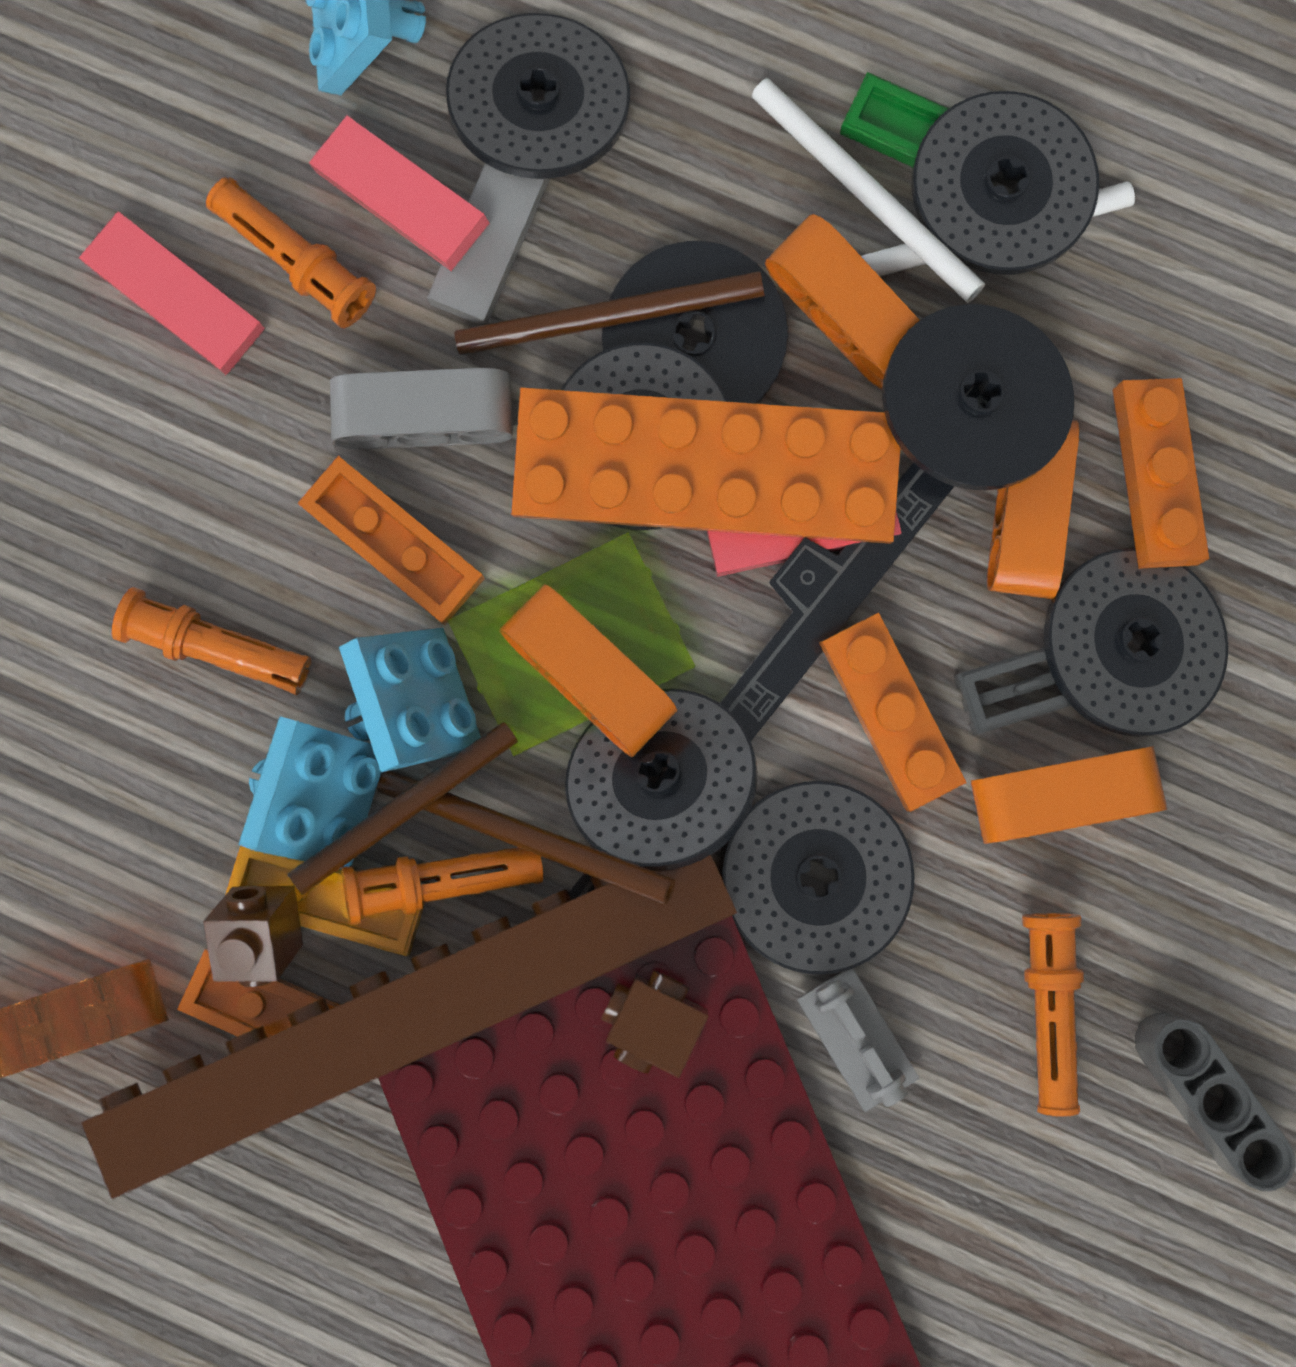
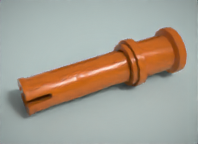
M226 177L222 178L211 188L206 199L208 210L218 215L251 242L253 246L289 274V281L297 293L301 296L311 295L331 312L332 321L340 328H347L353 325L364 315L376 294V286L367 277L357 278L337 261V254L328 245L317 243L312 245L275 213L271 212L244 190L232 177H229V179Z
M135 587L128 589L123 595L114 615L111 632L114 640L127 643L133 639L163 650L164 657L174 661L178 659L184 660L187 656L199 659L248 678L271 684L294 695H298L301 692L310 671L305 669V667L309 668L311 665V657L289 652L272 646L269 643L215 626L201 620L200 614L192 607L182 605L176 609L147 599L145 591Z
M519 847L469 854L467 856L416 864L414 858L408 859V856L397 857L395 865L355 871L352 865L341 868L344 897L350 925L360 924L363 916L402 910L406 916L416 914L417 910H422L424 902L480 894L530 883H543L541 856ZM497 868L503 869V871L458 879L450 877ZM433 879H435V880L437 881V882H435V883H429V884H423V885L420 884L421 881H427V880H433ZM388 887H392V888H393L392 890H387V891H381V892H375V893H369V894L364 893V891H370V890H376V889H382V888H388Z
M1070 913L1022 915V925L1029 929L1030 968L1024 970V980L1028 982V988L1035 990L1039 1095L1037 1111L1040 1114L1049 1116L1078 1115L1080 1105L1078 1104L1074 990L1080 989L1081 983L1084 982V972L1077 968L1075 929L1082 926L1081 915ZM1056 1041H1057V1059H1056Z

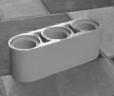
M465 368L352 373L335 376L330 379L331 444L336 447L345 449H386L477 445L505 442L512 439L511 375L501 369Z

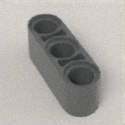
M1168 1012L1154 1013L1146 1017L1139 1024L1136 1031L1135 1048L1141 1060L1216 1163L1226 1173L1254 1189L1275 1191L1285 1186L1292 1178L1296 1167L1295 1153L1289 1141L1209 1032L1199 1023ZM1180 1029L1184 1036L1183 1051L1176 1059L1166 1061L1162 1047L1164 1039L1170 1032ZM1220 1084L1224 1097L1222 1105L1216 1112L1206 1115L1203 1109L1204 1095L1210 1087ZM1260 1139L1263 1145L1261 1160L1255 1166L1246 1169L1243 1160L1245 1149L1250 1143Z

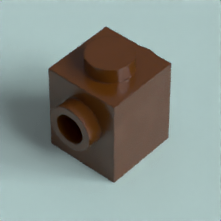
M251 885L232 887L203 921L213 982H239L246 987H258L278 981L303 945L295 886Z
M654 970L650 980L636 974L630 988L618 983L601 1020L612 1025L606 1042L617 1047L613 1054L614 1058L646 1074H649L654 1065L679 1078L709 1017L707 1008L685 998L690 989L688 986Z

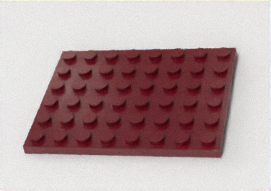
M732 916L378 1078L492 1367H921ZM655 970L688 986L690 989L685 998L707 1008L709 1017L679 1078L654 1065L649 1074L625 1065L613 1057L617 1047L606 1042L612 1025L601 1020L618 983L630 988L636 974L650 980Z

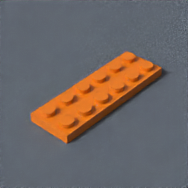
M520 387L511 515L517 518L890 544L894 542L900 447L890 431L885 413Z

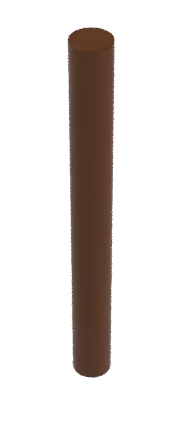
M505 722L500 723L287 873L288 877L301 895H304L518 743L515 735Z

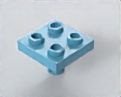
M306 0V4L312 7L314 31L310 39L309 55L311 63L317 66L318 91L342 95L392 41V37L417 43L423 35L426 16L414 14H423L425 12L423 3L414 0L412 2L407 0Z
M444 628L360 637L339 647L357 702L347 707L345 721H351L362 716L363 721L348 727V730L358 740H370L380 772L455 756L481 737L476 725L475 713L469 704L456 666L455 655L448 643Z
M280 716L266 759L259 761L252 769V772L261 774L260 779L249 778V787L254 797L238 845L257 852L306 861L363 821L368 816L381 775L372 745ZM353 860L347 863L345 866L352 865Z

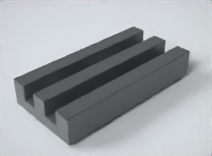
M1045 647L953 676L957 688L961 690L963 696L961 701L965 712L968 711L971 720L969 725L973 736L1071 706L1064 696L1060 695L993 717H985L983 706L1056 684L1050 672L982 694H978L975 686L976 682L1047 661Z

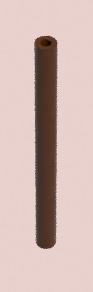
M761 271L455 330V342L459 354L464 355L764 297Z
M392 770L385 771L379 778L377 790L383 795L395 798L418 782V780ZM449 792L423 809L664 905L669 902L675 888V879Z

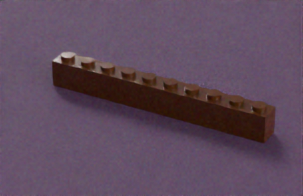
M710 855L685 867L654 871L675 879L673 894L666 905L601 879L591 877L596 890L571 900L567 889L531 904L536 917L514 927L511 926L507 916L471 931L476 944L454 954H451L447 943L410 959L415 970L414 972L392 982L386 970L349 986L354 999L330 1010L325 998L287 1014L292 1027L273 1036L267 1037L263 1026L225 1042L229 1055L205 1066L202 1056L199 1054L162 1071L166 1084L142 1094L137 1082L99 1099L98 1101L103 1112L81 1123L111 1200L736 914L737 911L712 856Z

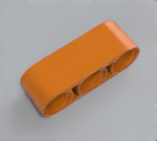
M809 215L766 259V269L778 286L859 372L873 385L882 390L885 370L893 351L907 331L920 320L829 222L817 215Z
M1072 420L1071 428L1061 449L1044 468L1021 483L997 489L987 570V588L989 591L1045 599H1054L1057 595L1063 574L1079 443L1078 421Z
M544 584L499 629L501 635L518 654L608 739L630 757H633L678 711L673 701L654 681L548 585Z
M1154 746L971 780L984 844L1167 810Z

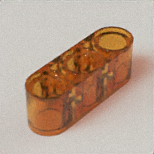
M151 959L139 961L1 1008L0 1079L169 1021Z

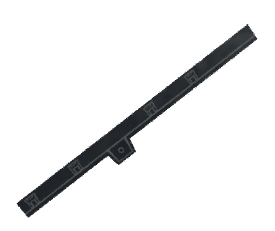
M974 385L966 395V397L976 398L978 408H984L991 399V396L980 394L978 385ZM912 463L898 480L896 512L902 533L901 535L894 536V542L890 544L873 542L846 545L837 556L811 540L804 538L768 583L792 610V614L720 702L739 720L747 732L750 741L753 740L823 652L819 642L840 631L955 486L932 477ZM669 768L655 783L653 789H659L660 783L664 779H674ZM585 873L582 874L568 892L571 900L596 890L591 880L593 876Z

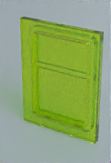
M629 532L447 620L478 683L477 689L484 695L497 724L505 722L518 743L509 748L514 757L588 721L575 706L518 654L499 632V629L544 584L560 594L658 686L696 667L679 634V626L673 622L651 578L652 572L645 566Z

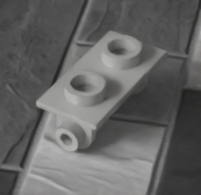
M853 968L838 973L797 999L864 1112H867L883 1102L885 1107L896 1104L907 1096L908 1093L905 1088L920 1079Z

